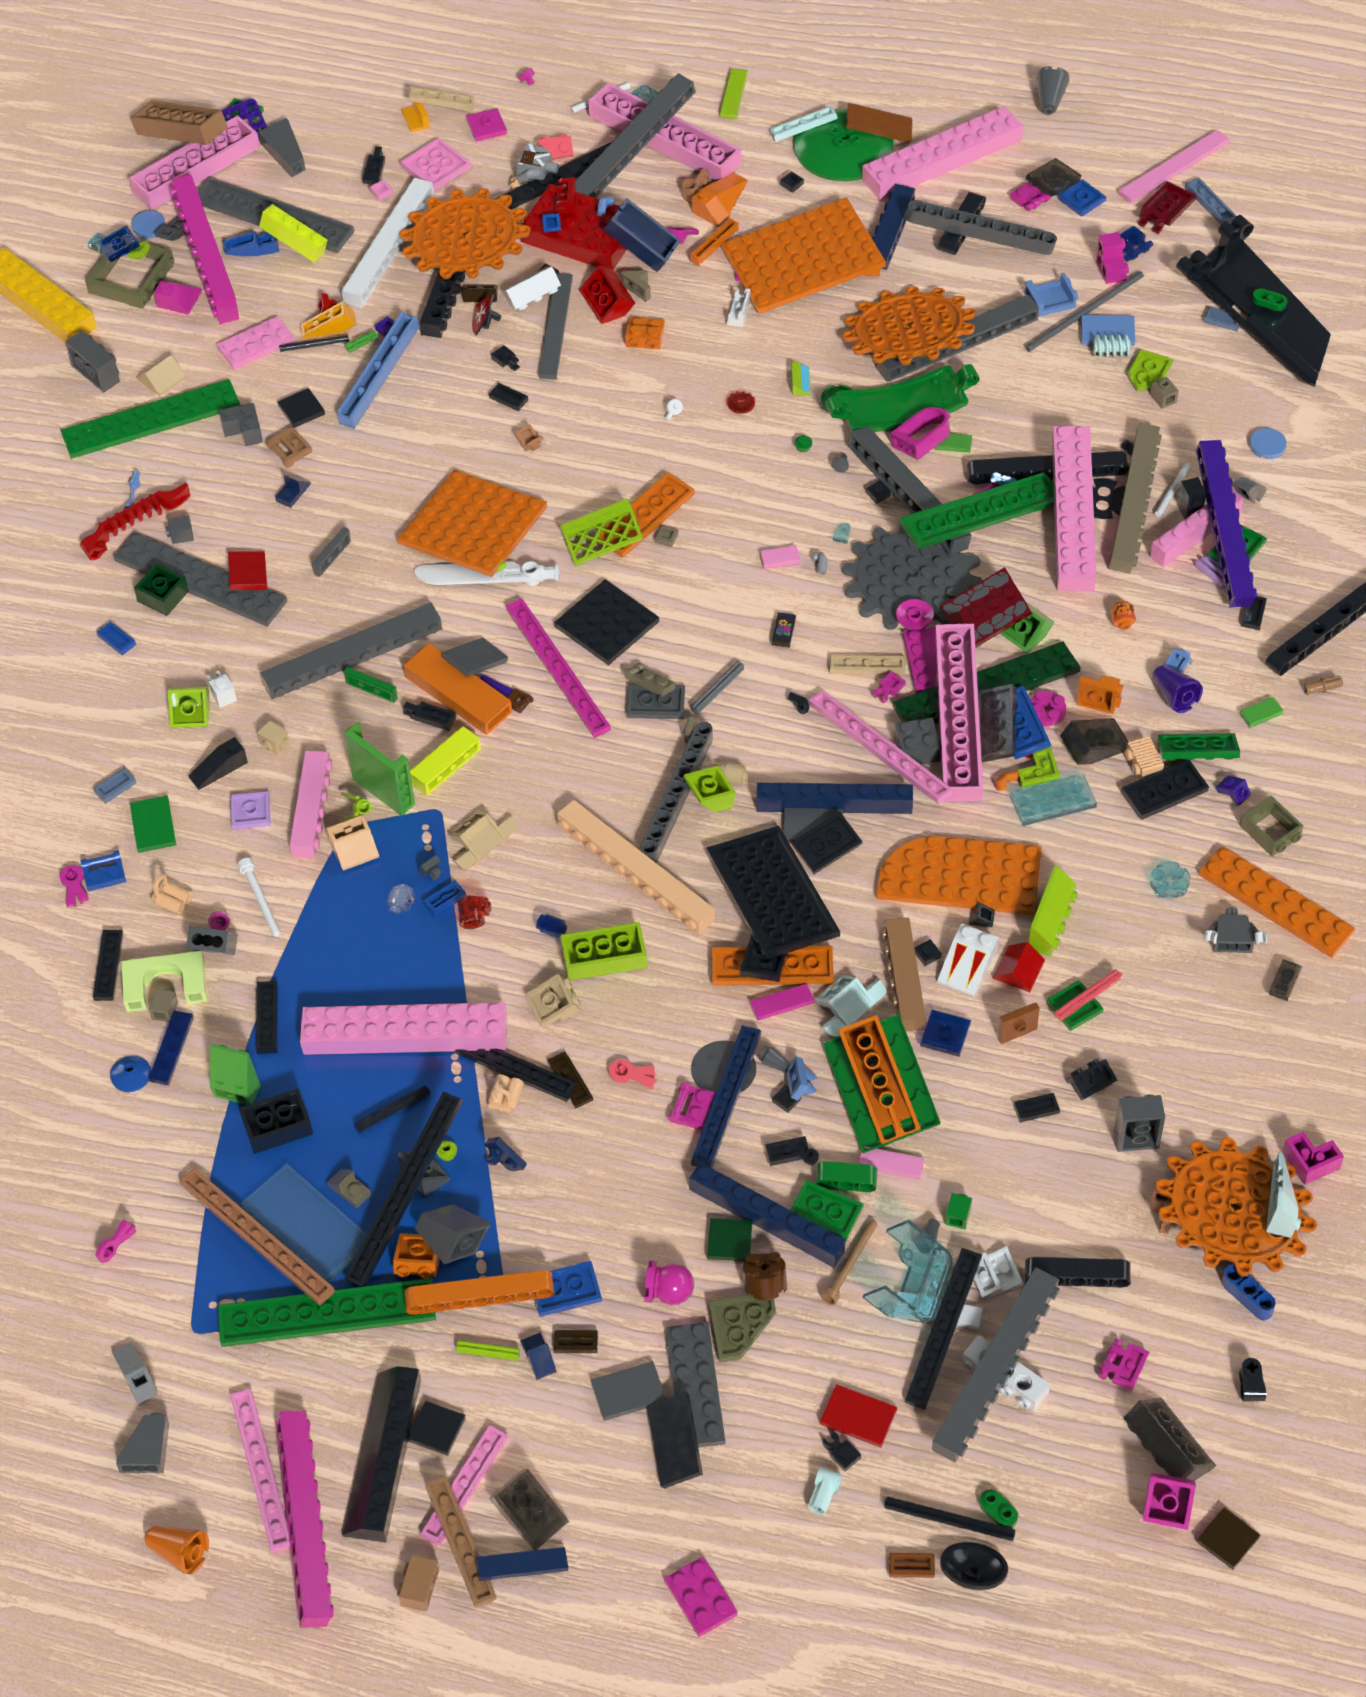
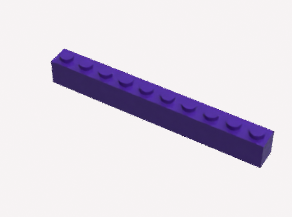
M1221 440L1199 441L1196 455L1203 487L1206 491V502L1229 608L1251 607L1254 599L1257 598V590L1253 587V573L1249 569L1250 558L1246 555V541L1242 537L1243 526L1239 523V509H1236L1235 505L1236 495L1232 491L1233 481L1232 478H1229V463L1225 460L1226 449L1222 446Z

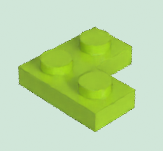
M1051 747L1032 753L1036 766L1018 769L1023 789L1060 780V774Z

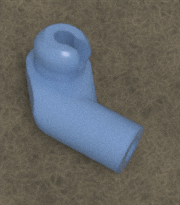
M605 196L599 200L597 215L605 216L606 207L614 205V197Z

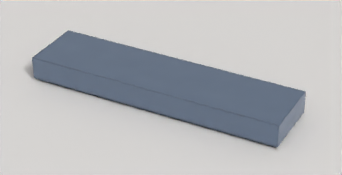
M1200 178L1185 183V189L1196 194V200L1220 225L1225 221L1232 223L1237 215Z

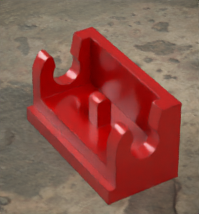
M575 177L561 178L558 180V183H565L566 185L557 186L555 213L574 214Z

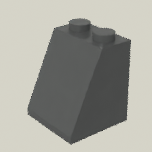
M452 1204L422 1213L418 1218L415 1230L440 1260L446 1264L476 1254L490 1223Z

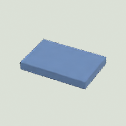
M1082 315V345H1093L1096 335H1099L1100 339L1103 335H1106L1107 339H1109L1110 335H1113L1114 339H1116L1117 335H1120L1121 339H1123L1124 335H1127L1130 339V345L1135 346L1134 316Z

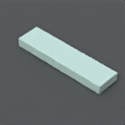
M829 106L771 128L770 131L775 142L838 119L833 107Z

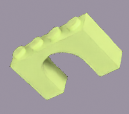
M190 951L180 954L172 953L165 956H150L148 958L121 961L123 1002L127 1012L147 1010V985L154 977L165 973L176 974L183 979L184 995L187 1004L207 1002L205 961L202 951Z

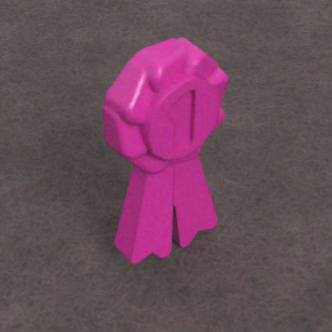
M76 865L63 868L59 877L62 885L67 887L66 907H76V895L80 904L88 901V895L81 886L84 880L82 868Z
M123 1219L114 1236L104 1239L98 1245L97 1252L95 1253L96 1258L101 1263L108 1262L116 1254L118 1246L136 1233L135 1225Z

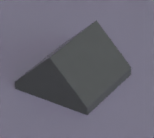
M411 1151L399 1152L400 1170H402ZM433 1158L417 1189L426 1198L449 1182L451 1178Z

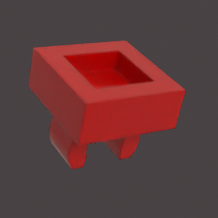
M321 293L317 305L319 314L335 306L337 301L335 299L329 300L328 294Z

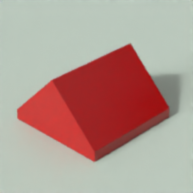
M1029 942L1009 945L993 975V979L1030 993L1045 963V959Z

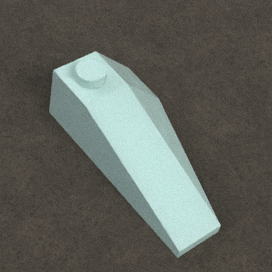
M1279 1152L1273 1164L1266 1232L1292 1238L1294 1231L1299 1230L1301 1218H1298V1205L1284 1155Z

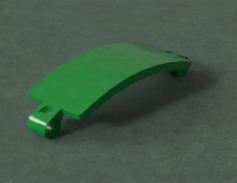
M972 364L962 366L956 375L952 367L948 365L919 377L889 386L837 391L834 396L829 397L825 401V405L832 418L846 419L852 431L868 426L873 432L895 430L916 413L926 408H941L948 411L949 414L968 405L969 401L964 391L976 385L980 377Z

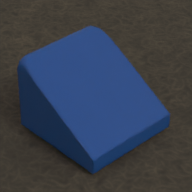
M559 213L542 215L544 232L561 231Z

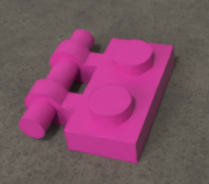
M1036 178L1010 193V199L1020 207L1025 205L1027 211L1035 210L1040 206L1039 204L1049 201L1054 196V191L1052 189L1046 191V186Z
M1115 1339L1107 1350L1108 1355L1105 1361H1102L1099 1367L1098 1377L1106 1380L1108 1374H1113L1112 1383L1133 1391L1150 1351L1129 1343L1126 1350L1122 1349L1123 1342ZM1118 1357L1122 1359L1119 1366L1113 1364Z

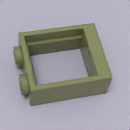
M1272 795L1242 814L1240 827L1271 856L1276 853H1282L1288 845L1298 842L1302 837L1303 825ZM1270 814L1289 831V833L1275 842L1256 825Z

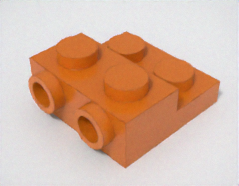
M630 317L625 336L626 347L660 350L665 320Z
M1102 675L1100 680L1081 676L1076 705L1114 714L1115 708L1120 707L1122 700L1120 696L1124 685L1120 684V679Z
M400 1233L393 1259L394 1274H398L400 1277L418 1275L423 1279H428L430 1276L436 1277L439 1257L419 1234Z

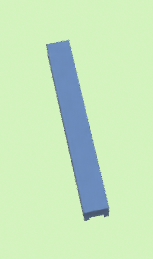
M403 311L400 313L337 411L339 424L352 429L356 428L420 328L417 316H407Z

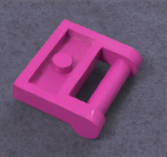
M682 1082L678 1089L680 1092L674 1109L670 1112L668 1120L675 1124L703 1130L716 1092L693 1087L688 1083ZM690 1095L692 1099L686 1116H682L680 1113L686 1096Z

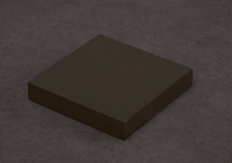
M1224 1507L1199 1536L1197 1543L1234 1570L1261 1535Z

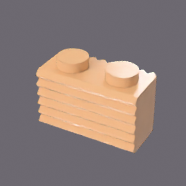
M1150 736L1127 742V749H1125L1126 759L1128 761L1131 760L1132 770L1140 779L1163 770L1164 763L1161 757H1159Z

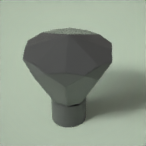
M841 454L840 457H836L832 461V467L835 471L843 473L848 470L849 463L846 454Z

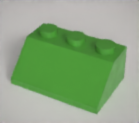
M1026 602L1033 614L1000 634L1028 653L1047 636L1055 622Z

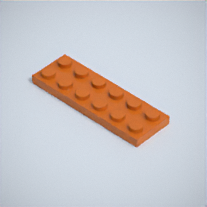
M667 472L631 503L643 538L645 539L695 494V489ZM631 515L624 516L621 522L628 524L632 518ZM610 522L604 528L611 531L615 523ZM619 525L615 532L623 535L626 527ZM630 529L627 537L632 538L637 536L638 533ZM601 532L598 539L606 541L609 534ZM613 536L610 544H617L620 538ZM643 540L613 552L624 558Z
M808 946L789 952L780 982L740 976V968L747 947H712L713 986L832 984L834 982L833 946Z

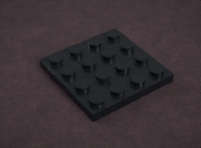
M605 579L554 622V627L609 666L658 624L659 617Z

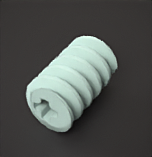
M1096 335L1093 343L1094 357L1096 352L1099 353L1100 357H1102L1103 352L1106 353L1107 357H1109L1110 352L1113 353L1114 357H1116L1117 352L1120 353L1121 357H1123L1124 352L1130 357V339L1127 335H1124L1123 339H1121L1120 335H1117L1116 339H1114L1113 335H1110L1109 339H1107L1106 335H1103L1101 339L1099 335Z

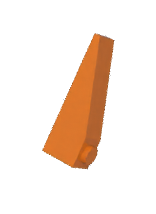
M732 173L702 188L692 197V213L719 227L730 217L731 210L735 207L738 197L741 196L747 184V179Z

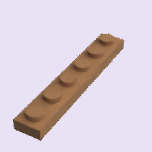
M444 1476L426 1483V1491L474 1607L476 1608L496 1600V1594L490 1580L479 1581L475 1560L476 1557H479V1554L447 1477Z

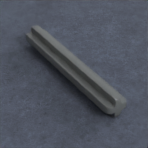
M736 661L691 705V711L699 714L744 670L743 663Z

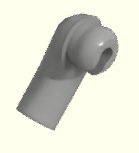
M821 551L813 552L812 560L818 562L817 573L821 575L826 574L828 563L826 555Z

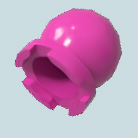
M648 1261L649 1267H647L646 1295H644V1302L653 1303L656 1297L662 1303L668 1305H679L687 1301L695 1287L694 1278L690 1270L677 1263H667L660 1267L658 1266V1261Z

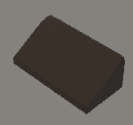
M465 285L462 290L463 302H480L492 294L494 295L492 302H497L498 299L497 285Z

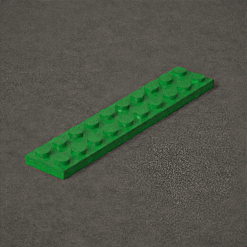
M230 379L67 427L60 431L69 456L72 459L220 414L219 410L240 406V402Z
M1043 472L901 517L899 524L916 547L921 549L1054 506V484L1047 474Z
M430 1278L335 1290V1293L320 1306L306 1294L218 1305L221 1347L436 1321V1312L417 1315L408 1314L406 1312L404 1293L409 1287L433 1284V1280Z

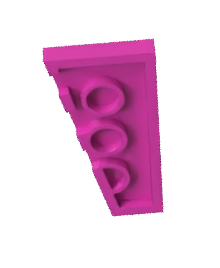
M936 627L903 631L916 693L935 687L937 670Z

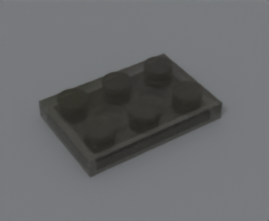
M1054 158L1028 173L1025 180L1042 190L1046 195L1052 197L1080 181L1082 175L1057 158Z

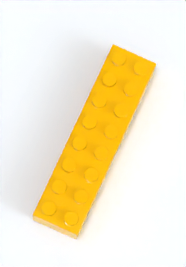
M5 247L0 249L1 295L64 342L80 331L87 335L97 328L93 312Z

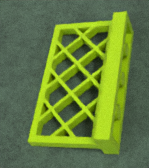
M628 498L560 525L575 566L644 539ZM631 515L632 518L628 524L621 522L624 516ZM609 522L615 523L611 531L604 528ZM619 525L626 527L623 535L615 532ZM630 529L638 533L637 536L632 538L627 537ZM589 530H598L595 537L587 535ZM601 532L609 534L606 541L598 539ZM574 536L581 537L578 544L572 543L570 538ZM616 536L620 538L619 542L614 545L610 544L612 537ZM584 539L592 541L589 548L581 546ZM596 543L603 545L602 549L599 551H594L592 549L594 548ZM579 549L586 551L584 557L576 558Z

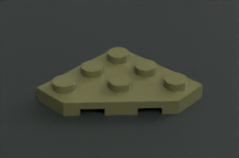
M750 1294L709 1301L719 1363L742 1359L776 1315L774 1299L757 1300L754 1299V1295Z

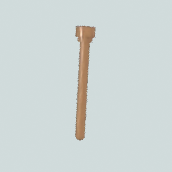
M871 1220L833 1284L826 1287L821 1294L822 1300L826 1303L835 1305L840 1298L839 1289L877 1227L875 1220Z

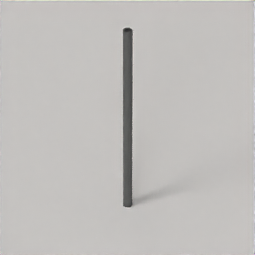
M1139 271L1025 347L1026 350L1030 352L1081 319L1082 315H1087L1143 278L1144 274Z

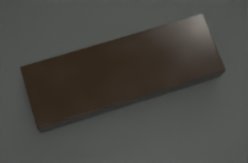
M566 1051L547 1059V1063L553 1073L576 1082L574 1091L569 1096L575 1109L594 1100Z

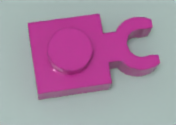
M890 671L879 683V688L874 691V698L882 695L881 703L887 702L888 695L890 694L894 697L905 686L906 680Z

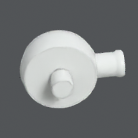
M678 399L668 401L666 404L668 414L665 416L667 420H671L672 416L681 413L683 409L681 401Z

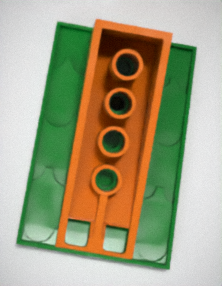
M900 1014L881 1021L875 1015L838 1029L839 1037L823 1043L863 1154L941 1125ZM872 1062H878L875 1067H871Z

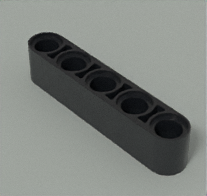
M968 192L958 210L980 215L985 206L986 196ZM945 231L940 239L938 250L956 255L967 236Z
M1030 1257L1025 1260L1026 1283L1034 1269L1038 1268L1058 1278V1286L1121 1288L1131 1284L1130 1262L1123 1259Z

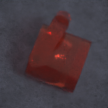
M468 895L457 903L459 924L464 929L482 927L485 924V916H489L492 911L491 902L487 897Z

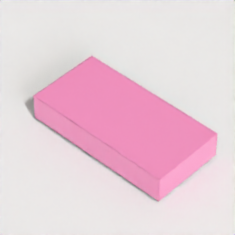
M797 545L761 551L764 569L800 563Z

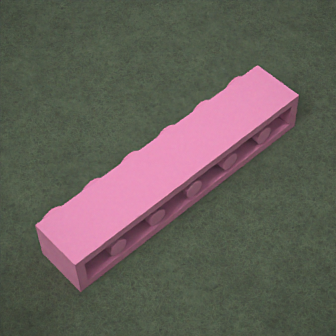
M1232 489L1236 495V509H1239V513H1241L1244 497ZM1207 504L1152 542L1150 557L1159 565L1165 567L1213 533Z
M305 751L290 840L291 854L295 857H315L316 850L320 849V838L318 837L323 831L321 818H325L324 802L328 800V791H326V787L330 786V775L328 774L333 768V761L329 759L328 752Z

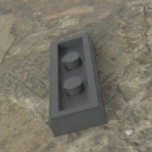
M343 527L312 562L314 575L320 577L349 545L351 537L348 528Z

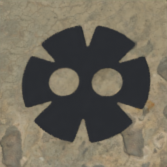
M1107 478L1094 479L1096 486H1093L1094 518L1112 519L1111 510L1119 516L1122 505L1120 500H1123L1125 487L1122 485L1114 489L1117 481ZM1107 487L1111 493L1105 497L1100 496L1098 489ZM1098 501H1106L1109 504V508L1100 510L1096 507V503Z

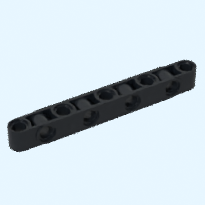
M1366 583L1362 584L1273 651L1267 657L1265 664L1279 676H1282L1366 613Z

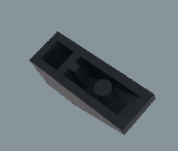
M235 737L219 745L188 775L189 779L198 790L206 787L247 764L245 749Z

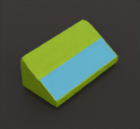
M792 361L793 395H810L809 367Z

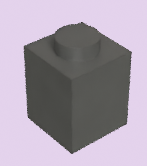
M189 515L168 519L169 526L165 528L167 538L171 537L172 544L194 540Z

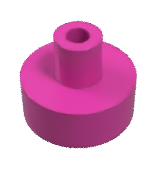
M530 68L518 78L522 83L527 81L530 86L535 83L532 78L535 72Z
M215 911L208 918V924L212 929L226 930L229 926V917L222 911Z

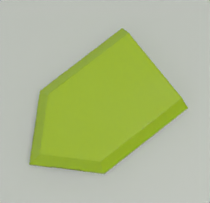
M1140 349L1128 371V376L1137 391L1151 388L1153 382L1165 378L1174 359Z

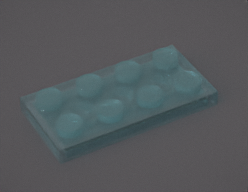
M1084 773L1010 791V798L1022 826L1097 807L1096 799Z

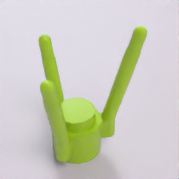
M341 792L342 796L355 802L352 806L354 813L340 823L359 815L368 814L373 810L368 800L361 799L360 796Z

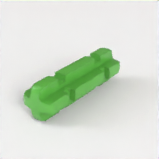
M372 330L367 335L364 334L354 339L353 342L346 343L345 348L350 353L368 344L370 341L376 340L378 336Z

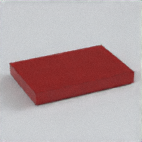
M228 551L230 590H267L265 551Z
M836 1384L820 1420V1425L882 1448L898 1407Z

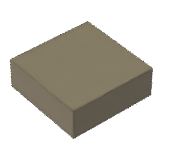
M662 525L655 537V543L673 547L679 535V530Z
M690 716L684 729V741L686 743L689 742L697 725L696 717Z

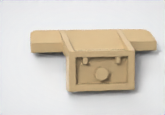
M476 811L448 834L451 840L462 842L466 848L453 862L461 870H468L517 830L518 824L510 815L499 824H496L488 813Z

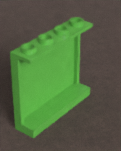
M359 722L349 727L344 735L353 780L401 816L404 815L415 805L408 758L401 755L393 762L363 739Z

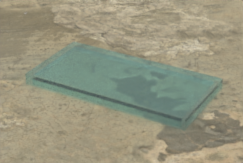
M285 1164L240 1203L242 1209L328 1283L354 1261L367 1236L360 1227L289 1164Z

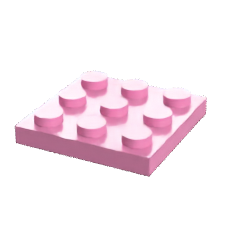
M440 138L435 139L400 162L401 167L415 178L433 182L434 191L471 168L470 161Z

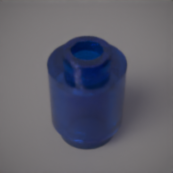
M541 914L537 920L536 928L541 933L559 939L567 931L566 922L561 918L550 914Z

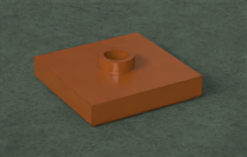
M1037 1002L1000 1016L998 1030L1000 1044L1037 1030L1040 1011Z

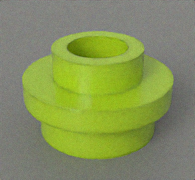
M442 1141L436 1152L437 1156L444 1161H450L457 1154V1146L452 1141Z

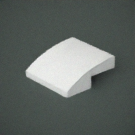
M1007 1246L989 1255L986 1252L982 1253V1259L974 1280L983 1299L1001 1295L1024 1286Z

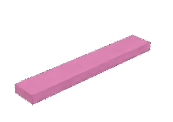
M488 1425L450 1485L461 1512L508 1439L507 1433L491 1425ZM434 1510L420 1532V1536L440 1547L445 1539V1534Z

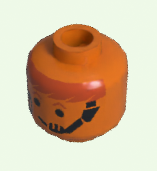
M1118 601L1110 609L1112 624L1115 627L1126 630L1136 622L1134 606L1128 601Z

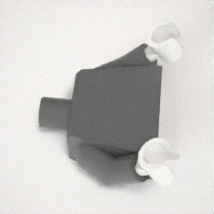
M1229 907L1226 909V914L1219 915L1218 921L1213 922L1205 932L1204 942H1214V952L1252 953L1254 941L1255 945H1259L1260 942L1267 944V933L1259 931L1253 923L1249 922L1248 916L1238 915L1237 908Z

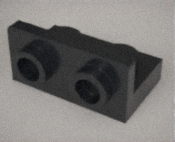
M1096 1058L1087 1063L1088 1068L1082 1071L1079 1068L1070 1073L1071 1077L1066 1081L1073 1084L1081 1100L1118 1081L1106 1059L1099 1061Z

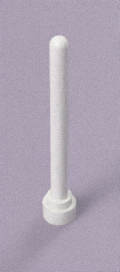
M251 858L241 859L237 864L239 871L246 875L271 933L277 937L280 935V931L253 873L255 865Z

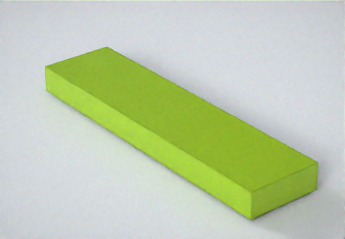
M731 69L720 117L737 119L748 70Z

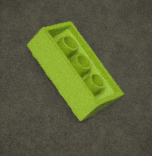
M1054 865L1032 922L1029 943L1038 953L1050 957L1053 950H1057L1059 947V934H1063L1065 931V918H1070L1072 911L1070 905L1076 902L1078 892L1075 891L1076 883L1056 865Z

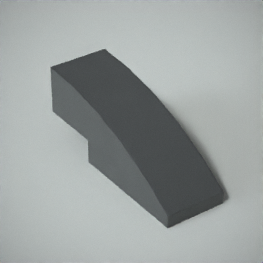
M1247 477L1238 478L1233 483L1236 492L1253 503L1255 500L1260 502L1267 491L1265 486Z

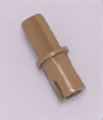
M1341 676L1327 679L1320 678L1319 681L1304 684V690L1307 696L1322 691L1326 693L1327 690L1342 687L1343 680Z

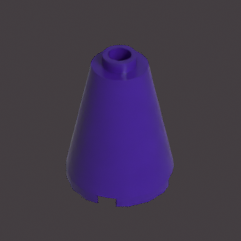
M1161 665L1154 670L1153 680L1170 707L1177 713H1185L1193 708L1191 705L1194 702L1198 703L1201 699L1203 686L1198 680L1166 665Z

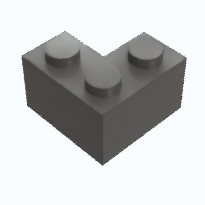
M254 403L219 410L225 437L243 433L245 446L263 443Z

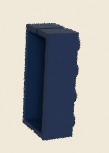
M628 198L618 207L603 229L656 272L665 265L681 241Z

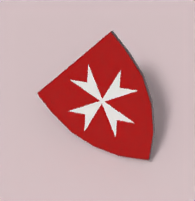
M493 294L476 304L472 323L473 332L476 336L482 327L489 329L491 319L498 322L501 319V315L490 310L494 297Z

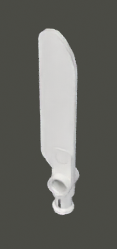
M505 561L507 567L495 573L493 577L456 564L420 565L414 571L415 577L418 580L432 585L524 582L528 586H536L540 582H544V580H560L559 565L544 567L533 561L526 562L522 566L512 561Z

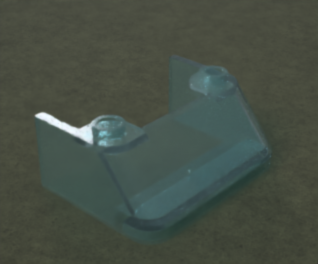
M907 1220L886 1230L887 1234L901 1244L899 1257L908 1266L900 1290L902 1293L898 1295L885 1285L865 1293L862 1298L887 1317L925 1323L932 1320L935 1316L953 1259L951 1253L913 1222Z

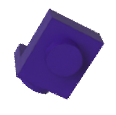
M1228 775L1216 786L1218 793L1233 796L1236 805H1241L1251 795L1247 782L1243 778Z

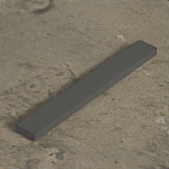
M556 274L561 286L557 287L558 291L553 293L551 298L539 379L557 380L573 274Z

